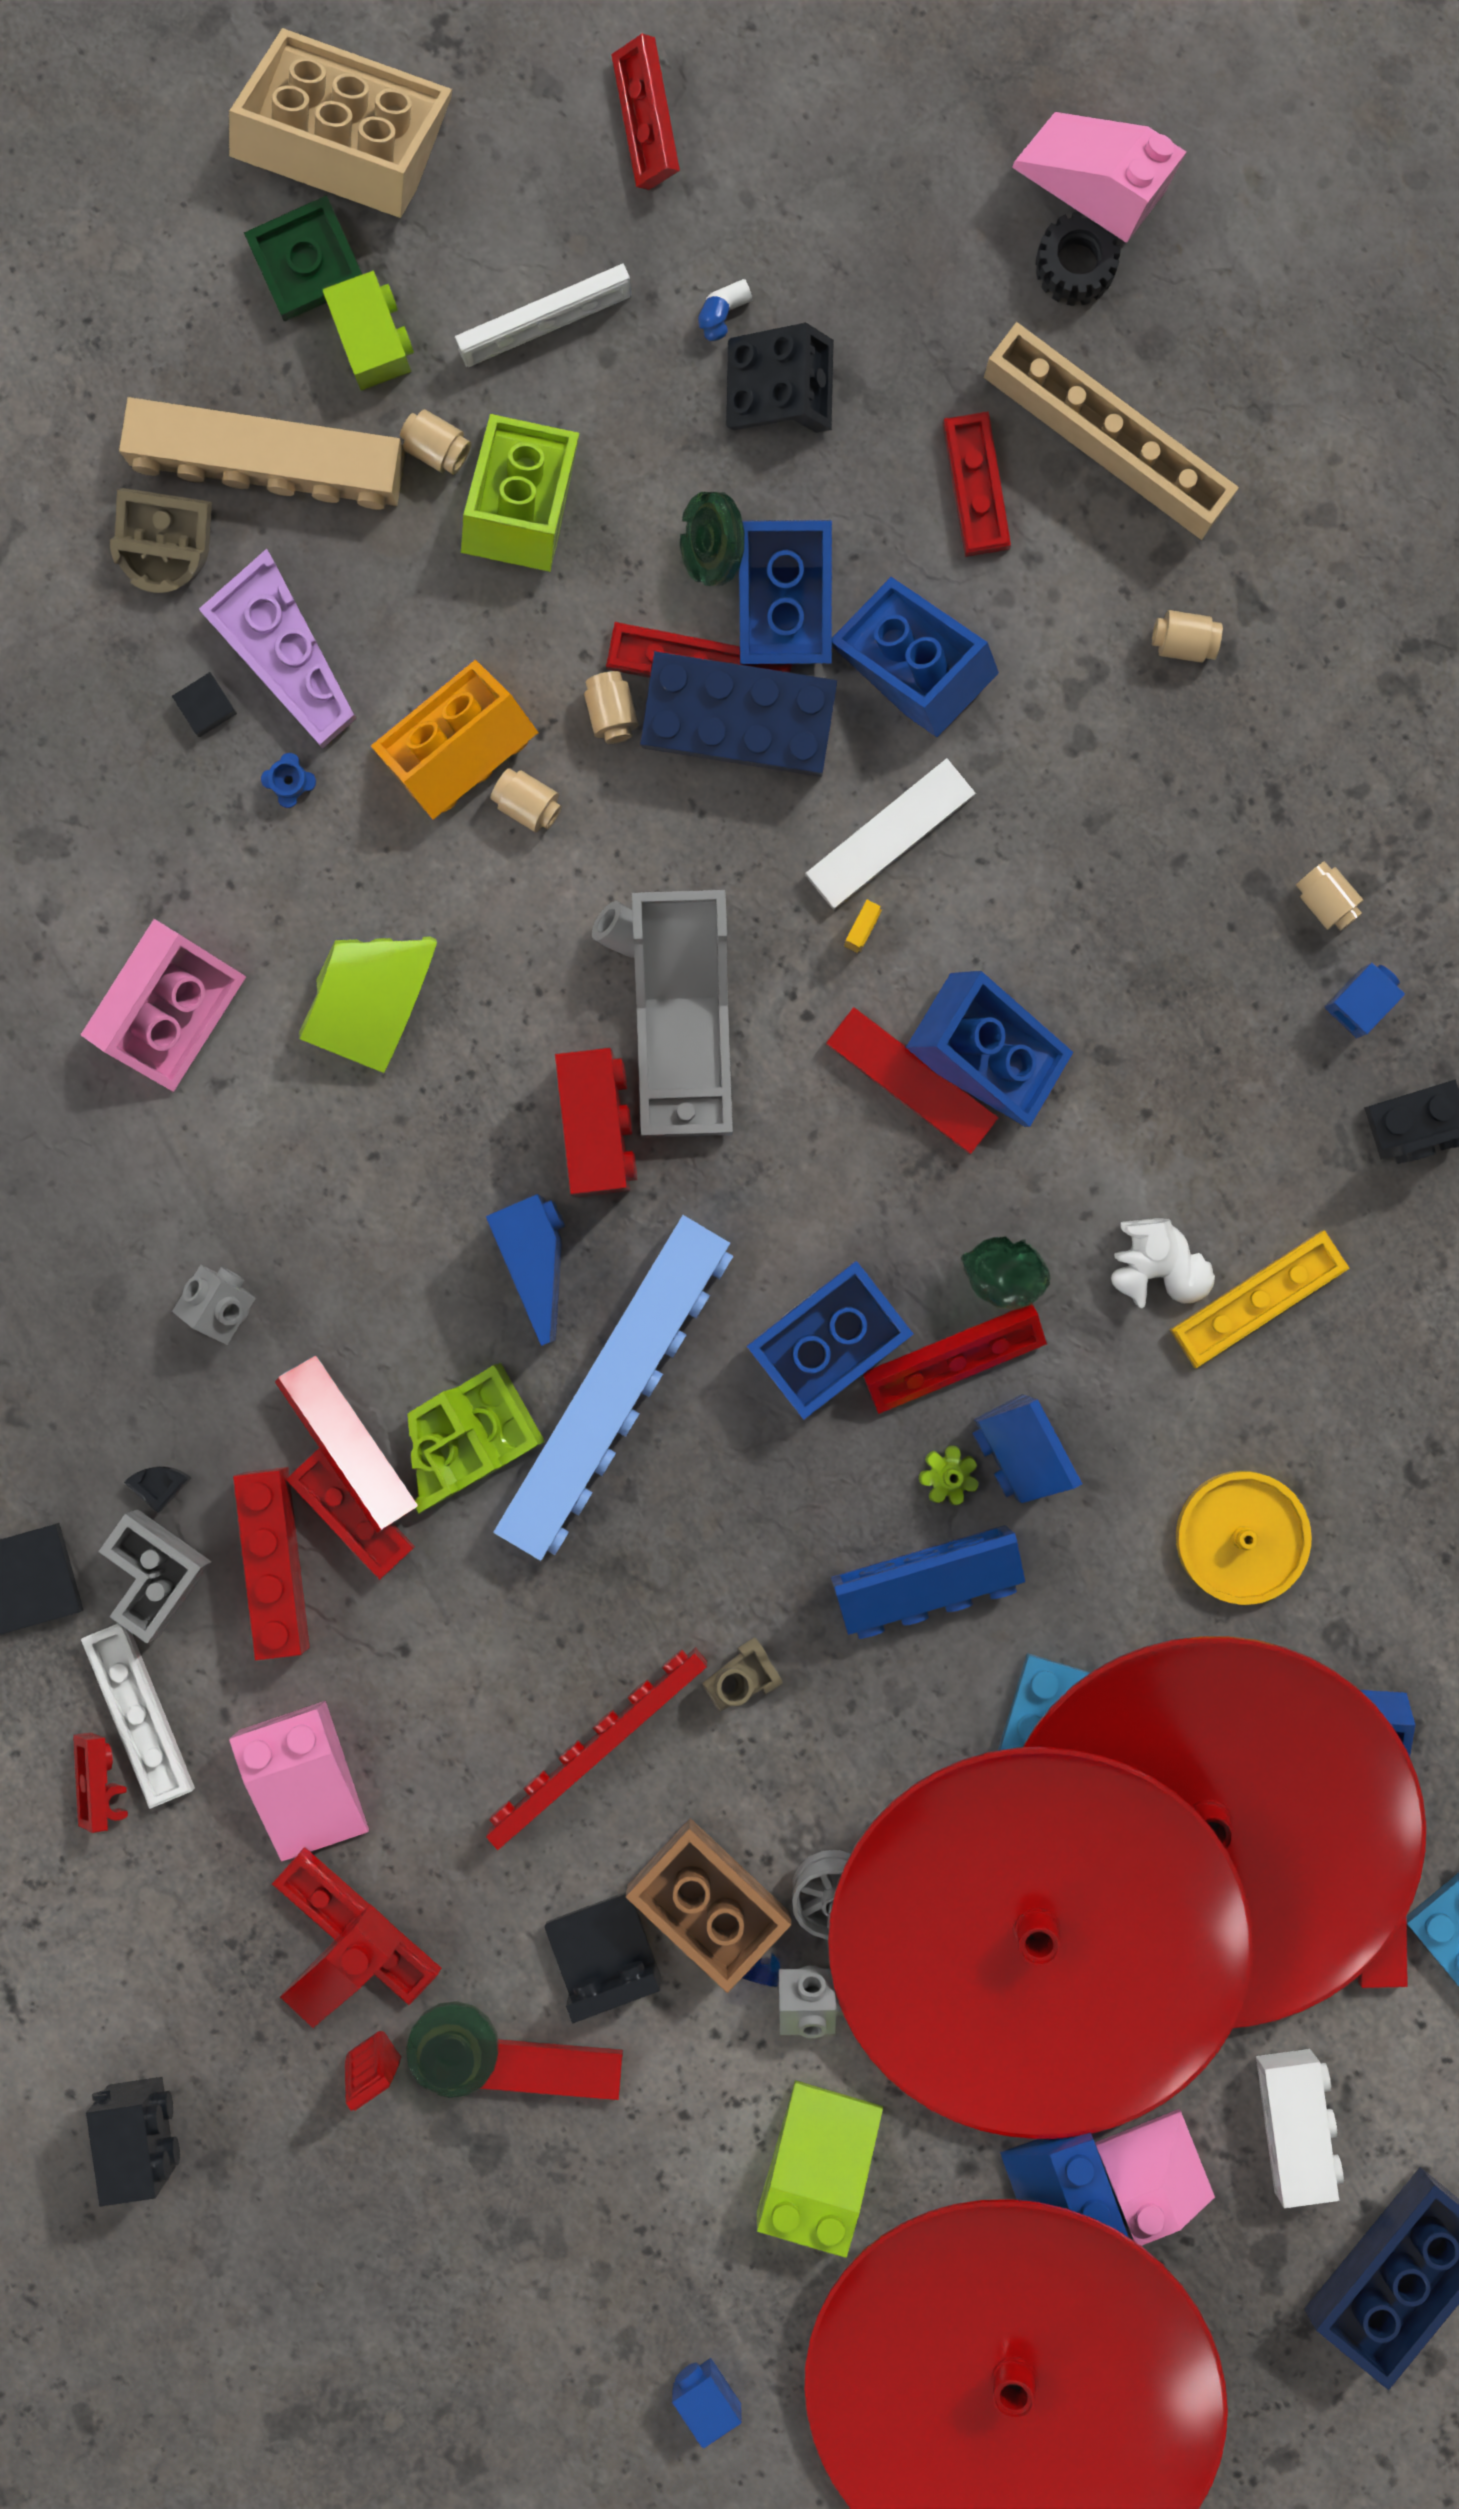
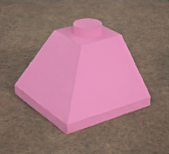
M1180 2109L1095 2142L1133 2240L1141 2246L1180 2231L1215 2198Z

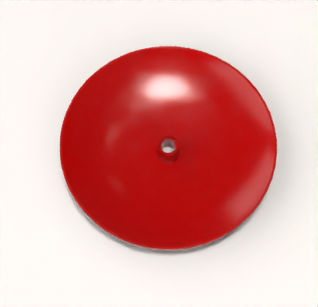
M1229 1636L1183 1638L1146 1646L1106 1663L1074 1684L1049 1708L1023 1745V1747L1074 1749L1102 1755L1128 1764L1152 1776L1175 1791L1207 1823L1216 1822L1220 1824V1827L1214 1830V1832L1228 1851L1240 1876L1249 1905L1253 1935L1250 1981L1243 2006L1233 2028L1255 2026L1294 2015L1328 1999L1349 1985L1370 1967L1389 1945L1413 1903L1421 1879L1426 1852L1424 1800L1416 1771L1401 1739L1379 1708L1354 1684L1333 1669L1311 1657L1275 1644ZM1044 1932L1032 1933L1034 1939L1038 1941L1049 1936Z
M1054 1747L1012 1748L967 1758L932 1773L894 1799L873 1820L861 1836L844 1866L834 1895L828 1937L830 1969L835 1993L843 2015L856 2040L881 2072L908 2096L931 2111L956 2123L984 2132L1028 2139L1068 2138L1111 2129L1147 2114L1185 2089L1208 2066L1232 2031L1245 2000L1253 1958L1252 1923L1247 1897L1240 1876L1228 1851L1202 1816L1175 1791L1152 1776L1128 1764L1098 1754ZM1044 1932L1049 1935L1039 1941L1028 1938L1032 1933Z
M1012 2199L978 2200L931 2210L901 2223L881 2235L865 2248L843 2271L829 2291L818 2313L810 2337L805 2364L804 2388L807 2417L821 2462L835 2488L850 2509H1199L1212 2487L1221 2463L1228 2417L1226 2382L1220 2355L1213 2336L1197 2305L1171 2272L1141 2245L1118 2230L1094 2218L1066 2208L1040 2202ZM1016 2384L1018 2386H1021L1022 2388L1012 2389L1009 2388L1008 2385Z

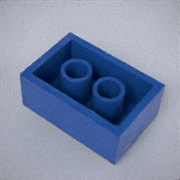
M854 1261L746 1346L804 1420L914 1334L860 1264Z

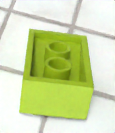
M490 414L463 514L461 553L551 572L579 440L578 432Z
M795 2080L758 2205L757 2232L847 2258L860 2214L883 2106Z

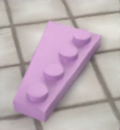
M267 549L264 550L203 604L199 610L323 749L356 720V717L271 554Z

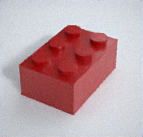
M611 1048L555 1054L571 1195L577 1198L629 1192V1181H636L638 1179L635 1154L633 1151H626L624 1136L632 1135V1124L628 1105H620L619 1090H627L625 1065L622 1058L615 1059Z

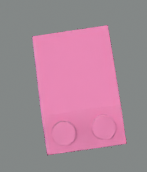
M1055 112L1018 156L1012 168L1127 243L1165 194L1186 151L1174 144L1167 136L1157 133L1148 126Z
M326 1701L241 1729L229 1739L244 1785L281 1862L296 1857L304 1847L311 1852L369 1832Z

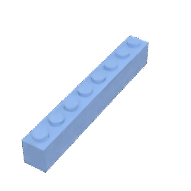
M682 1215L493 1533L540 1561L547 1551L556 1555L569 1531L562 1528L570 1512L578 1516L580 1515L593 1493L585 1488L594 1472L603 1476L616 1452L609 1449L617 1433L626 1437L640 1413L632 1409L641 1393L647 1397L651 1396L663 1375L656 1370L657 1366L665 1354L673 1358L686 1337V1334L679 1329L688 1314L695 1319L698 1317L710 1297L709 1294L703 1291L704 1287L712 1275L720 1280L732 1260L733 1255L726 1252L730 1242Z

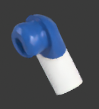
M745 279L716 290L707 296L698 316L699 328L704 330V336L707 340L717 341L725 337L728 328L724 320L727 318L728 312L753 301L751 291Z

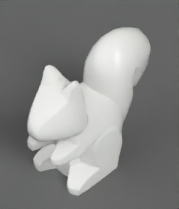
M1154 1218L1121 1222L1122 1231L1132 1237L1131 1250L1114 1253L1115 1259L1129 1264V1266L1115 1270L1111 1276L1112 1284L1117 1290L1131 1297L1139 1308L1145 1307L1148 1279L1163 1277L1167 1293L1173 1300L1181 1304L1195 1303L1209 1295L1215 1282L1211 1263L1205 1261L1200 1253L1190 1254L1186 1238L1171 1224L1170 1219Z

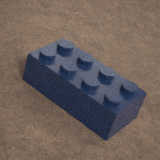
M654 651L640 745L643 749L822 777L838 680Z
M1419 2167L1304 2308L1317 2332L1387 2390L1394 2385L1459 2305V2198Z

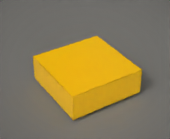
M868 899L866 900L845 940L844 947L856 953L862 951L881 914V906Z

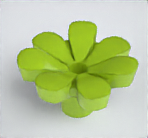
M948 1446L945 1450V1457H941L936 1451H931L925 1458L931 1470L920 1472L919 1482L924 1486H933L929 1493V1499L934 1503H940L948 1496L951 1505H960L964 1501V1490L975 1492L978 1488V1480L970 1476V1473L976 1469L977 1463L972 1456H967L961 1460L960 1448L957 1446ZM954 1474V1480L950 1481V1476Z

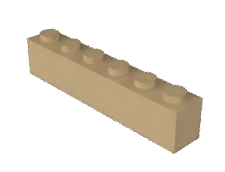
M1018 322L1014 324L990 356L984 378L1199 539L1202 540L1239 489L1237 485Z
M131 397L127 398L119 452L129 466H132L134 471L145 475L156 476L159 475L160 470L175 472L179 478L191 482H204L205 477L221 479L224 485L232 488L248 489L250 484L267 486L268 491L283 496H293L295 491L312 493L313 498L329 503H337L340 498L357 500V504L362 507L376 510L384 509L385 505L398 506L406 454L400 438Z

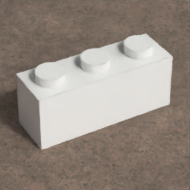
M1311 2049L1256 2056L1274 2193L1283 2208L1339 2201L1337 2184L1344 2182L1340 2158L1338 2154L1333 2155L1331 2138L1337 2137V2125L1333 2110L1326 2108L1324 2092L1331 2091L1330 2076L1326 2063H1320Z

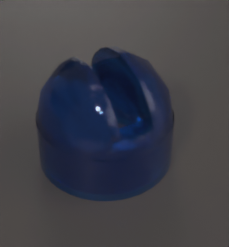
M771 1953L768 1964L761 1963V1957L742 1977L748 1981L777 1987L779 1969H781L779 1959L774 1953Z

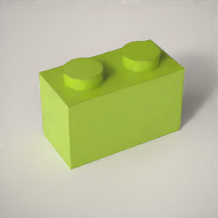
M374 270L322 289L361 391L411 372L406 356L413 354L414 350L405 326L395 328L390 314L398 311L389 284L380 286Z

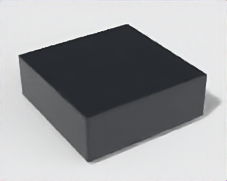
M211 672L172 695V698L198 737L203 736L237 714Z

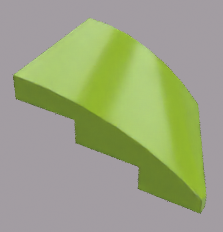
M430 936L423 937L422 940L393 941L391 938H379L370 942H361L357 939L335 940L316 979L317 995L299 1031V1039L384 1073L421 990L437 945V940Z
M501 1363L489 1367L456 1388L441 1392L407 1413L409 1436L413 1442L411 1463L412 1469H416L418 1498L415 1502L418 1507L416 1510L418 1513H421L545 1442Z

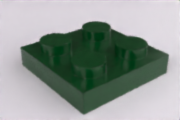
M327 195L244 232L284 322L327 303L322 289L362 275Z

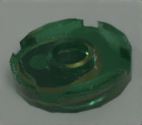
M700 492L691 498L683 512L682 522H687L686 534H680L679 546L682 560L690 577L696 582H703L706 586H723L734 578L741 565L745 535L742 517L735 501L725 492Z
M459 2001L439 2003L423 2012L413 2025L406 2046L408 2067L417 2083L426 2090L429 2088L431 2091L437 2092L439 2096L447 2098L467 2096L483 2087L495 2069L500 2051L498 2034L489 2017L475 2006Z

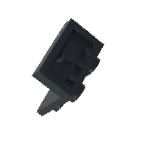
M806 322L730 338L728 340L726 426L732 430H739L794 420L815 433L832 430L834 340Z
M1456 1079L1364 1107L1380 1160L1395 1157L1397 1164L1435 1155L1434 1145L1439 1144L1441 1151L1459 1147V1088Z
M626 1892L549 1920L545 1924V1931L569 1993L566 2008L572 2024L660 1991V1971L637 1909L625 1897Z

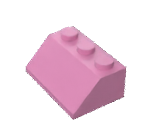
M153 919L84 1028L81 1036L103 1052L174 1092L246 976L156 919Z

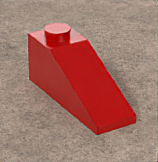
M370 1904L282 1993L280 1998L314 2028L357 1992L390 1959L404 1935Z

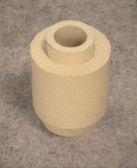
M426 409L422 410L418 415L410 414L400 432V438L404 440L403 450L441 473L448 471L453 475L456 474L464 464L471 448V442L464 438L463 431Z
M1167 610L1164 619L1157 618L1155 621L1152 646H1159V656L1200 663H1203L1205 659L1215 660L1220 649L1223 625L1219 622H1213L1211 616Z
M618 671L600 673L587 679V691H585L584 697L595 737L605 738L607 744L619 743L632 737L631 731L636 729L639 723L628 682L622 680L621 673Z
M510 768L501 775L490 797L492 801L498 804L499 811L533 832L539 831L542 826L549 829L557 819L562 808L557 803L558 792L524 771L515 772Z
M1325 861L1315 867L1296 884L1302 892L1300 896L1302 901L1327 930L1336 925L1342 931L1362 914L1357 907L1364 901L1336 867L1331 869Z

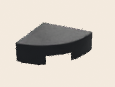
M157 1466L133 1474L124 1483L159 1513L188 1483L191 1477L172 1467Z

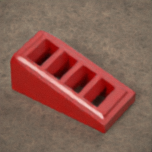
M383 2031L376 2032L347 2053L345 2059L346 2105L350 2111H356L389 2088L399 2067L402 2057Z

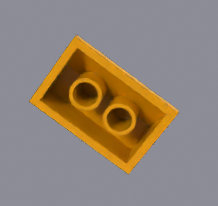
M475 659L373 743L371 747L415 801L434 820L442 812L450 810L457 803L458 799L477 783L488 779L493 770L507 758L523 750L528 741L539 732L513 696Z

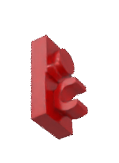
M91 1732L73 1735L78 1827L91 1833L108 1831L107 1818L119 1821L128 1816L127 1810L122 1808L111 1810L109 1806L111 1797L115 1794L126 1793V1787L117 1783L108 1784L107 1771L112 1769L113 1757L110 1745L105 1743V1737Z

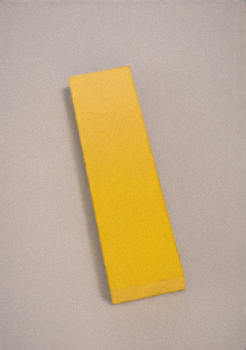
M1322 1230L1169 1330L1193 1367L1198 1368L1350 1268L1326 1231Z

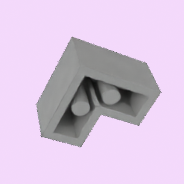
M138 1509L126 1513L98 1551L136 1578L109 1617L148 1644L162 1634L212 1561Z

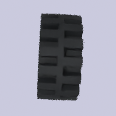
M1073 212L1072 217L1069 219L1066 214L1059 217L1056 224L1051 223L1046 229L1037 251L1035 265H1037L1036 276L1038 280L1042 279L1043 281L1041 288L1045 293L1051 290L1053 292L1052 299L1057 302L1061 298L1067 299L1066 305L1074 306L1078 300L1081 301L1082 305L1090 303L1093 297L1096 300L1104 294L1105 289L1110 287L1120 262V245H1116L1118 237L1111 232L1109 233L1108 230L1088 217L1082 218L1080 212ZM1071 244H1079L1089 248L1097 260L1095 268L1091 272L1082 275L1069 272L1059 261L1061 249Z

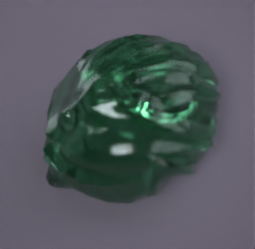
M1007 1236L992 1237L982 1241L973 1250L961 1256V1261L964 1265L963 1269L976 1295L998 1309H1020L1029 1306L1037 1301L1050 1285L1051 1274L1049 1268L1037 1250L1030 1243L1026 1242V1239L1013 1243Z

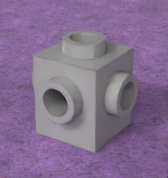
M200 1265L194 1276L186 1283L183 1294L172 1312L194 1330L228 1345L239 1325L247 1318L249 1309L256 1298L241 1287L245 1280L231 1270L221 1266L219 1271L215 1272Z
M804 1966L800 1969H779L780 2035H802L806 2038H818L825 2034H835L836 2016L844 2015L835 1993L831 1969H822L818 1966Z

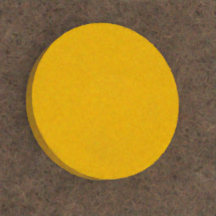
M1231 1471L1205 1481L1188 1497L1177 1521L1176 1547L1186 1573L1202 1590L1219 1600L1232 1604L1251 1605L1263 1603L1287 1591L1302 1574L1311 1550L1312 1535L1310 1522L1300 1500L1288 1487L1278 1480L1257 1472Z

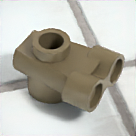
M755 1637L737 1648L739 1654L702 1682L705 1691L719 1712L730 1706H740L746 1703L752 1695L759 1691L766 1695L783 1684L781 1677L768 1659L765 1650ZM727 1676H733L736 1682L734 1689L730 1692H723L721 1689L723 1680Z

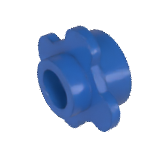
M293 753L283 754L281 759L274 763L270 770L264 771L261 776L262 785L275 792L278 796L279 804L284 808L294 807L300 795L305 791H312L316 786L314 774L306 772L299 765L297 755ZM288 776L293 778V782L289 785L285 784V778Z

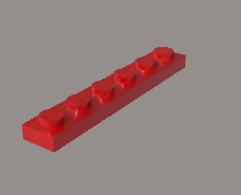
M696 1647L688 1654L682 1649L674 1654L661 1667L666 1673L653 1685L648 1679L641 1683L628 1695L627 1699L631 1704L619 1715L614 1710L608 1712L593 1726L592 1729L597 1733L584 1745L579 1740L574 1742L558 1757L562 1764L548 1776L544 1770L541 1771L523 1788L527 1795L515 1806L510 1801H507L490 1816L488 1820L493 1825L489 1828L486 1838L497 1851L707 1668V1660Z

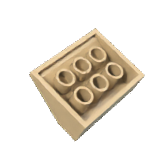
M282 28L229 110V156L401 218L420 183L450 103L452 89Z

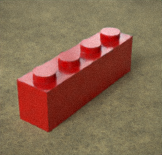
M289 1467L249 1471L233 1476L255 1661L302 1655L310 1648L291 1485L286 1481L290 1476Z

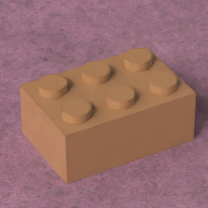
M691 1818L627 1885L625 1897L726 1993L742 1979L791 1926L790 1911Z

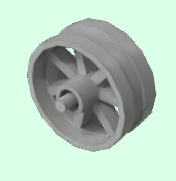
M841 1850L818 1852L806 1858L795 1872L792 1893L793 1914L800 1926L814 1936L828 1940L830 1913L836 1887L851 1853ZM820 1876L822 1885L809 1881ZM802 1892L816 1896V1898L805 1904L799 1894ZM822 1908V1911H823L824 1914L819 1913V1912H816V1911H818V1910H820V1909Z

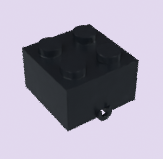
M163 2077L109 2084L103 2091L92 2094V2100L95 2102L86 2112L99 2207L155 2199L169 2180L176 2167L175 2165H178L180 2162L179 2141L176 2136L171 2137L169 2119L173 2117L171 2092L164 2091Z

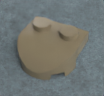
M126 488L118 489L115 537L110 539V551L114 563L119 564L123 572L131 579V584L148 592L165 593L185 585L201 571L208 557L212 502Z

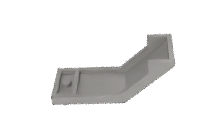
M725 890L632 893L641 1138L732 1135Z

